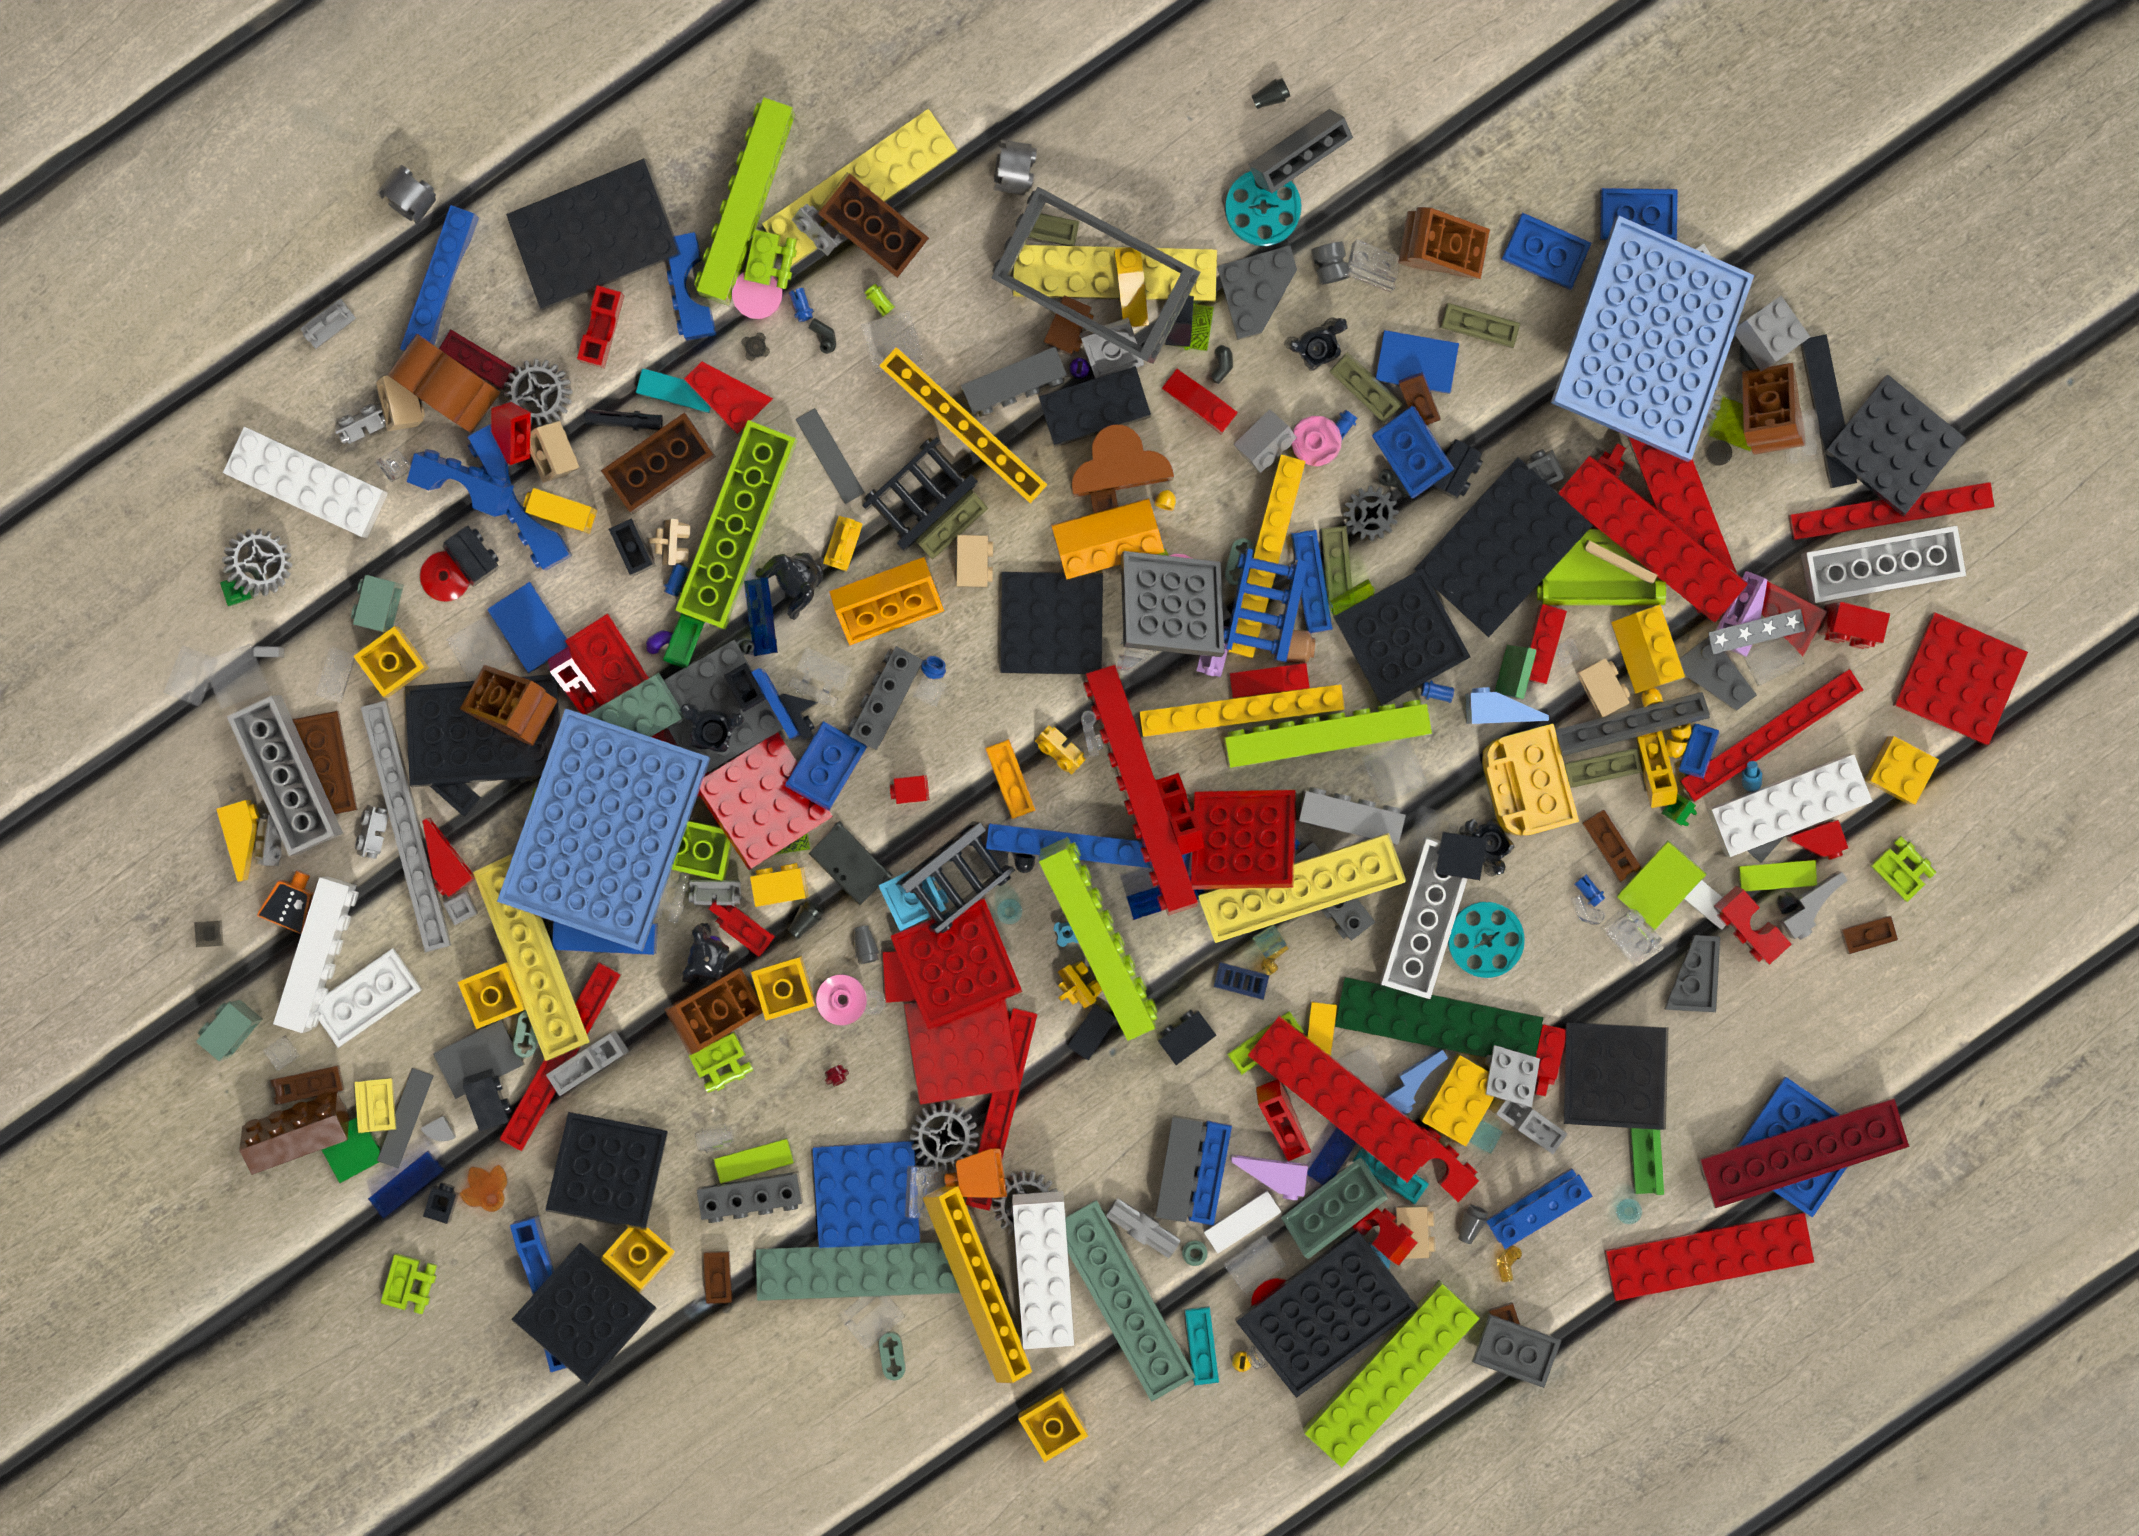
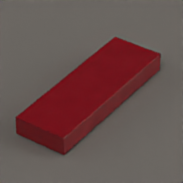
M451 329L439 347L441 351L502 390L506 388L504 386L505 382L511 380L508 376L509 373L514 374L516 371L515 367Z

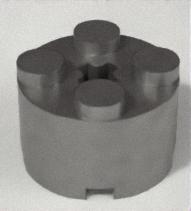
M1001 140L999 144L1001 154H997L994 182L996 185L994 186V191L1025 195V192H1029L1032 189L1034 174L1029 173L1033 163L1035 164L1037 148H1032V144Z
M400 165L399 168H395L376 193L381 199L386 196L390 199L388 203L390 207L410 221L413 219L415 224H418L436 201V194L433 192L432 186L424 180L416 181L412 177L413 173L405 166Z

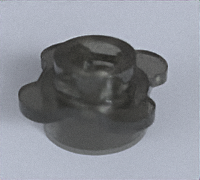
M757 333L754 337H744L741 343L746 349L745 357L747 360L754 361L755 358L767 357L769 355L770 349L766 347V336L763 333ZM755 344L758 345L757 349L753 348Z

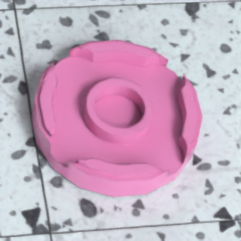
M744 271L737 277L735 286L732 289V299L735 307L749 318L763 319L771 316L778 310L782 301L783 290L776 287L778 279L772 276L770 286L744 280L746 272Z
M1310 416L1302 419L1294 428V434L1297 438L1291 444L1292 449L1298 459L1306 461L1305 464L1322 466L1330 463L1337 457L1341 449L1342 437L1339 428L1332 420L1324 416Z

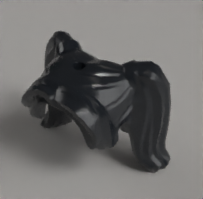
M1331 317L1321 326L1306 331L1299 338L1294 336L1288 337L1284 341V346L1293 352L1299 353L1304 361V365L1308 367L1309 371H1314L1322 364H1326L1340 356L1341 349L1336 335L1348 329L1346 319Z
M796 553L792 557L780 554L773 556L763 568H758L755 575L762 580L769 579L774 575L776 576L777 583L781 589L793 598L788 607L787 614L790 619L795 620L799 616V612L813 599V589L821 583L823 569L819 563H815L812 555L809 553Z
M685 703L680 709L681 714L693 724L690 735L691 744L697 749H709L716 752L727 751L733 730L743 725L745 721L740 713H732L731 716H727L722 712L714 710L700 711L694 704ZM712 731H715L716 734H715V735H711V732H712Z
M1475 819L1467 821L1465 825L1460 827L1459 834L1487 839L1484 855L1486 862H1483L1485 874L1491 877L1504 874L1506 866L1502 859L1515 848L1513 842L1505 835L1496 819H1490L1478 826Z
M701 923L692 930L694 942L690 947L687 957V966L680 974L682 982L696 983L699 977L719 980L723 971L724 961L729 953L728 945L722 941L710 938V925L708 923ZM705 957L709 958L708 962L705 961Z

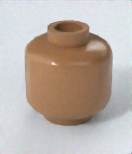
M1293 630L1286 662L1307 663L1310 658H1314L1315 638L1311 636L1309 631Z

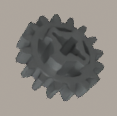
M1368 486L1367 492L1359 488V496L1351 494L1350 498L1353 502H1346L1344 505L1349 508V512L1343 513V516L1350 518V521L1345 525L1346 527L1351 525L1354 527L1351 532L1352 535L1360 532L1361 540L1366 535H1369L1370 541H1374L1375 535L1383 539V531L1391 533L1392 529L1389 525H1396L1398 522L1393 519V516L1399 514V511L1392 508L1397 502H1390L1388 500L1391 495L1390 492L1382 495L1381 487L1376 492H1373L1372 486ZM1376 497L1378 500L1374 503H1368L1363 498ZM1379 505L1375 512L1377 518L1372 517L1363 522L1367 515L1365 509L1371 510ZM1385 505L1388 511L1387 520L1382 516V508ZM1355 507L1360 511V519L1357 522L1354 516ZM1370 524L1379 527L1377 530H1366L1363 528Z

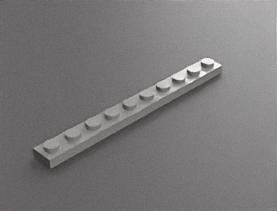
M387 701L363 706L361 711L424 950L428 952L451 946Z

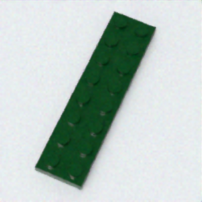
M1344 977L1335 1027L1481 1057L1492 1055L1494 1045L1536 1057L1543 1017L1437 995H1431V998L1428 999L1378 983Z

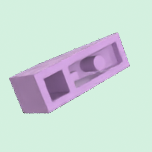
M1747 571L1745 572L1743 579L1748 582V585L1727 608L1716 630L1761 619L1767 586L1766 578ZM1752 645L1730 651L1747 657Z
M1231 1155L1232 1163L1277 1193L1283 1194L1284 1199L1298 1200V1196L1304 1197L1308 1170L1307 1164Z

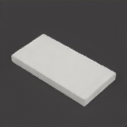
M392 948L327 993L325 1002L318 1005L319 1007L316 1012L321 1013L320 1023L339 1048L420 992L422 988L395 949Z

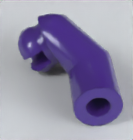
M661 630L650 636L646 641L647 652L657 654L662 646L670 643L673 633Z

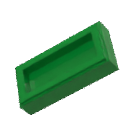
M681 613L663 661L687 668L705 622Z

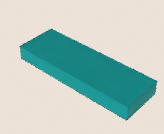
M642 368L636 390L637 394L710 413L711 407L683 379Z
M1363 1147L1360 1148L1352 1162H1355L1361 1157L1378 1180L1413 1204H1416L1429 1185L1428 1182L1416 1174L1413 1175L1408 1183L1405 1182Z
M1210 1306L1185 1309L1192 1371L1196 1376L1193 1378L1194 1386L1219 1383Z

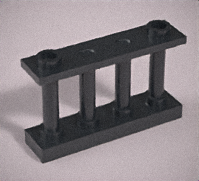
M938 437L934 440L928 438L919 447L922 450L878 491L873 489L863 498L865 503L862 506L866 510L873 506L899 534L897 537L900 540L897 544L904 552L969 490L979 484L972 474L968 478L965 475L962 476L936 448L941 443ZM928 454L954 481L956 489L949 495L946 492L943 493L917 465ZM908 472H911L936 499L935 503L937 506L931 512L928 509L924 510L899 483ZM890 489L917 516L916 520L919 523L912 529L909 526L905 527L880 499Z
M972 821L895 883L901 892L914 893L935 922L928 927L930 932H946L952 927L953 920L995 886H1002L1011 879L1010 874L1015 871L1013 866L1004 865L1001 868L988 849H986V846L980 840L982 838L981 834L986 830L980 822ZM967 845L974 847L993 873L983 883L980 882L961 856V850ZM947 861L954 862L974 889L964 899L960 897L942 872L943 868L941 866ZM929 876L930 878L934 877L954 904V907L944 915L922 888V881Z

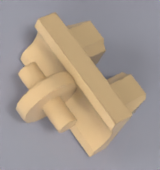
M678 519L665 520L664 529H656V537L648 538V544H655V554H662L663 547L662 565L671 566L676 565V563L688 562V548H677V538L688 539L690 536V525L680 523Z

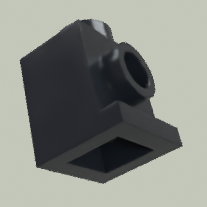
M447 1183L433 1186L423 1217L445 1224L451 1222L459 1192L454 1191L455 1187ZM440 1197L447 1198V1205L440 1204Z

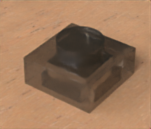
M222 920L194 922L196 948L223 946Z

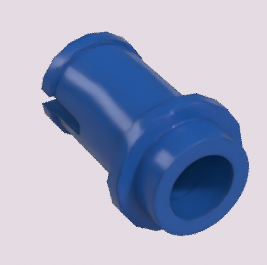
M798 288L795 289L796 292L794 290L790 291L789 296L796 312L794 317L798 318L799 322L812 319L814 311L809 306L805 289Z
M1347 410L1339 413L1340 418L1335 423L1339 428L1342 440L1353 425L1356 426L1355 421L1358 419Z
M679 564L673 565L668 582L663 585L665 587L664 592L678 597L679 593L683 591L681 588L689 568Z
M1432 680L1423 683L1421 696L1425 697L1426 700L1433 698L1448 703L1452 702L1454 687L1434 684Z
M1587 874L1574 884L1589 901L1588 905L1591 904L1595 907L1605 899L1604 891L1600 892Z

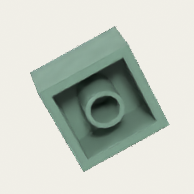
M365 575V578L361 579L358 585L359 602L354 604L351 618L354 619L353 624L381 632H387L394 627L404 584Z
M241 1000L229 1001L227 1004L224 1002L214 1013L217 1017L211 1023L207 1022L199 1030L198 1034L200 1037L196 1042L218 1061L231 1058L263 1019Z

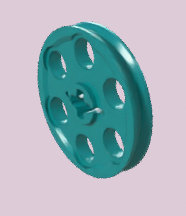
M1251 171L1240 176L1231 186L1225 203V214L1232 231L1243 241L1257 246H1270L1285 240L1296 228L1302 210L1300 194L1292 181L1282 186L1288 188L1292 193L1291 198L1285 201L1278 197V190L1270 193L1265 189H1259L1255 185V178ZM1240 189L1248 194V199L1242 203L1237 202L1233 195L1235 191ZM1262 201L1265 202L1266 206L1271 207L1267 209L1265 214L1261 212V209L1256 208L1260 206ZM1284 212L1290 213L1293 217V222L1287 226L1282 225L1279 222V215ZM1240 214H1244L1249 218V225L1244 228L1238 227L1235 223V218ZM1261 226L1269 227L1272 231L1271 237L1268 239L1260 238L1257 233L1258 229Z
M1478 902L1461 910L1456 915L1448 940L1449 951L1456 964L1465 972L1481 978H1493L1507 973L1521 958L1525 945L1524 930L1517 916L1505 906L1493 902ZM1496 910H1501L1505 914V921L1500 925L1494 924L1491 920V916ZM1471 911H1476L1480 915L1479 923L1474 926L1469 925L1466 921V916ZM1515 932L1518 935L1519 940L1515 946H1508L1505 943L1504 939L1507 933ZM1459 933H1464L1468 937L1467 945L1462 948L1454 944V938ZM1483 933L1487 936L1494 935L1490 940V946L1482 944L1474 948L1482 940L1481 935ZM1498 954L1506 957V965L1501 969L1495 968L1492 963L1494 956ZM1471 955H1478L1480 957L1481 965L1479 968L1470 969L1468 967L1467 960Z

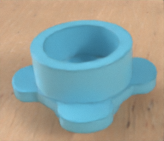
M1057 922L1054 925V931L1058 935L1057 943L1059 946L1064 947L1067 943L1071 942L1079 943L1069 922ZM1066 930L1070 931L1069 935L1065 934Z

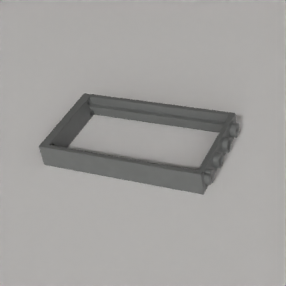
M1037 187L1036 191H1032L1028 197V206L1024 214L1022 213L1016 221L1017 228L1013 236H1010L1004 245L1005 252L1002 258L997 260L994 265L992 279L1146 362L1154 364L1201 272L1058 196ZM1045 203L1058 208L1181 273L1143 347L1009 276Z

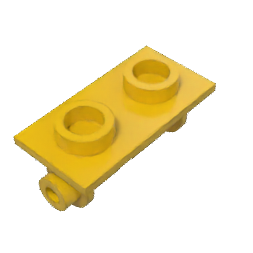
M838 517L823 564L844 571L848 570L863 523L847 517Z
M1048 725L1035 742L1043 753L1050 755L1057 761V765L1063 771L1069 772L1072 775L1086 760L1083 756L1084 753L1072 742L1064 748L1062 744L1067 738L1056 727L1052 728Z

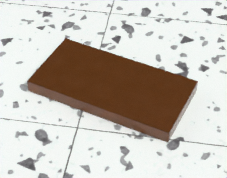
M339 711L292 719L334 814L358 810Z

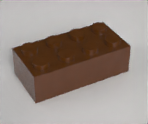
M848 172L816 211L822 218L897 278L929 239V237Z
M684 412L606 466L601 472L628 511L635 514L716 456Z
M338 1092L323 1093L314 1100L299 1102L287 1110H277L268 1117L248 1121L242 1126L239 1151L251 1175L348 1140L349 1114Z

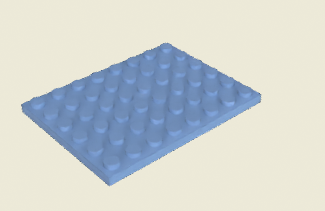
M1617 216L1614 219L1551 403L1687 462L1692 460L1754 275L1626 218Z
M565 708L497 902L643 952L710 757Z

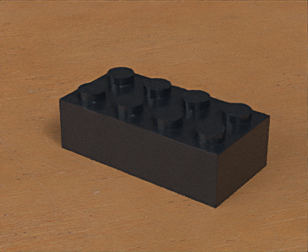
M1136 366L1039 396L1054 448L1096 435L1111 425L1125 426L1151 417Z

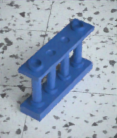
M1245 549V553H1240L1237 568H1240L1241 572L1229 627L1224 628V649L1232 650L1233 643L1269 650L1271 654H1274L1273 660L1286 662L1308 562L1295 560L1294 565L1286 566L1252 558L1253 549ZM1249 568L1287 576V579H1290L1289 589L1281 591L1246 583ZM1244 593L1282 601L1281 603L1285 604L1283 614L1276 616L1241 608ZM1238 618L1276 626V629H1280L1278 639L1271 641L1235 633Z
M1571 1168L1489 1217L1487 1224L1497 1241L1501 1242L1504 1249H1507L1593 1196L1580 1174L1576 1175Z

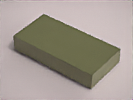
M1040 213L1028 238L1066 246H1075L1080 221Z

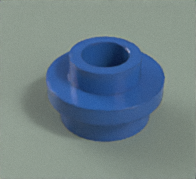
M929 656L922 662L921 670L930 679H940L946 673V664L937 656Z

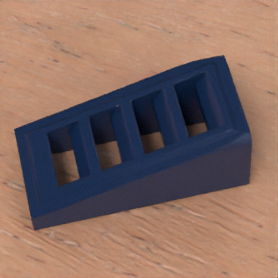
M1220 962L1214 987L1264 1000L1270 975ZM1226 969L1231 970L1227 985L1222 984ZM1238 972L1240 973L1238 985L1234 987L1235 974ZM1250 975L1247 990L1242 989L1245 976ZM1257 977L1260 978L1257 992H1254L1253 987Z

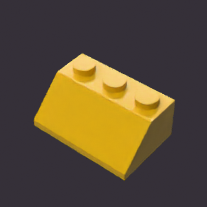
M1661 604L1611 622L1635 694L1685 677Z

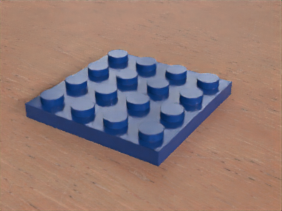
M1784 1076L1736 1147L1836 1116L1840 1113ZM1847 1167L1772 1191L1813 1218Z
M914 1140L813 1147L819 1248L920 1242L915 1150L911 1147L914 1144Z

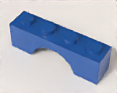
M693 232L675 236L681 255L669 259L671 270H667L669 285H674L676 295H672L674 310H679L681 320H676L679 335H684L686 341L716 335L712 310L710 307L694 302L687 291L689 272L696 264L702 261L697 235Z
M425 449L423 452L414 453L407 478L408 483L429 491L441 488L447 480L453 479L466 487L471 496L474 509L494 517L507 513L514 485L506 483L505 478L497 475L489 476L483 474L484 470L478 467L469 466L468 468L461 465L462 462L458 459H445L440 457V453L435 450Z

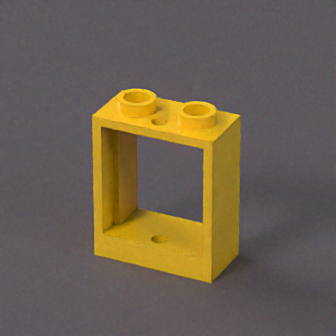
M535 488L532 489L531 493H527L523 504L524 507H527L525 512L530 515L587 534L591 532L598 511L590 506Z

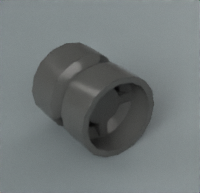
M1342 241L1311 249L1314 264L1319 265V268L1316 270L1319 285L1334 283L1351 277L1349 264L1343 261L1346 252Z

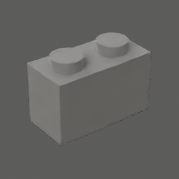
M1269 409L1233 445L1242 457L1261 473L1284 450L1288 449L1297 437L1290 427Z

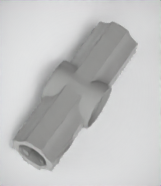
M1118 1197L1106 1214L1107 1218L1127 1230V1233L1144 1245L1148 1244L1167 1258H1170L1181 1241L1170 1231L1161 1227L1154 1218L1142 1211H1137Z

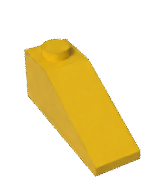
M1131 247L1115 249L1114 256L1122 319L1129 318L1132 328L1149 326L1141 252Z
M1662 731L1636 737L1645 787L1651 808L1676 804L1678 789Z
M244 800L216 809L237 882L248 880L258 827L257 818H259L256 804H252L251 800Z

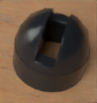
M1029 854L1015 855V866L1019 872L1028 873L1033 869L1035 856Z
M1785 892V897L1778 896L1777 905L1782 914L1790 913L1799 907L1800 903L1794 894Z

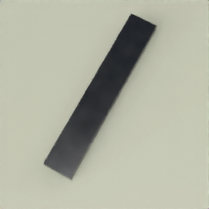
M1827 334L1810 337L1801 343L1830 488L1856 484L1857 479L1824 452L1845 427V421Z

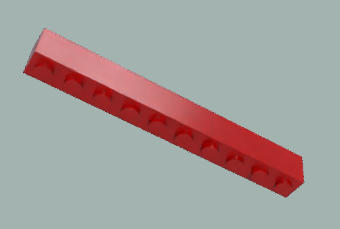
M1112 665L1087 673L1086 682L1083 683L1086 696H1091L1094 705L1091 706L1092 714L1095 721L1100 720L1103 729L1099 730L1103 744L1108 743L1111 752L1107 753L1111 767H1116L1119 776L1115 777L1119 791H1124L1127 800L1124 801L1127 814H1132L1136 824L1132 825L1136 839L1141 838L1144 847L1140 848L1145 863L1149 862L1152 871L1149 872L1152 886H1157L1160 896H1157L1160 909L1161 911L1166 910L1167 915L1170 916L1197 907L1198 901L1116 666Z

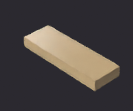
M1587 540L1583 547L1585 551L1648 583H1654L1657 577L1656 574Z

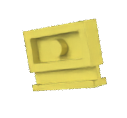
M393 1079L354 1082L358 1133L396 1130Z

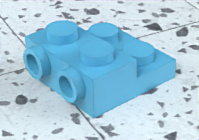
M910 871L878 885L900 931L931 917L914 893L901 892L895 885ZM929 876L922 881V888L940 912L947 909L945 904L949 903V900L943 889H937L934 877L930 878Z

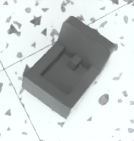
M1541 449L1530 455L1531 459L1526 464L1527 468L1532 469L1548 485L1565 478V474L1553 449L1547 452Z

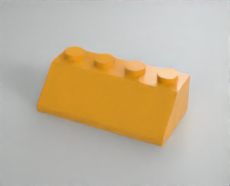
M1149 498L1051 525L1066 579L1120 565L1123 551L1160 554L1164 552Z
M925 557L829 591L835 612L849 646L944 612Z

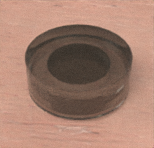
M1723 440L1712 442L1706 449V458L1714 466H1722L1728 463L1732 457L1731 446Z

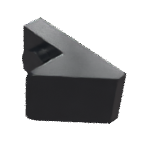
M1188 296L1165 341V345L1190 347L1194 296Z
M747 663L724 675L743 712L766 700Z
M787 694L779 695L802 738L807 740L814 736L812 732L815 729L813 722L808 715L804 717L802 713L819 704V702Z

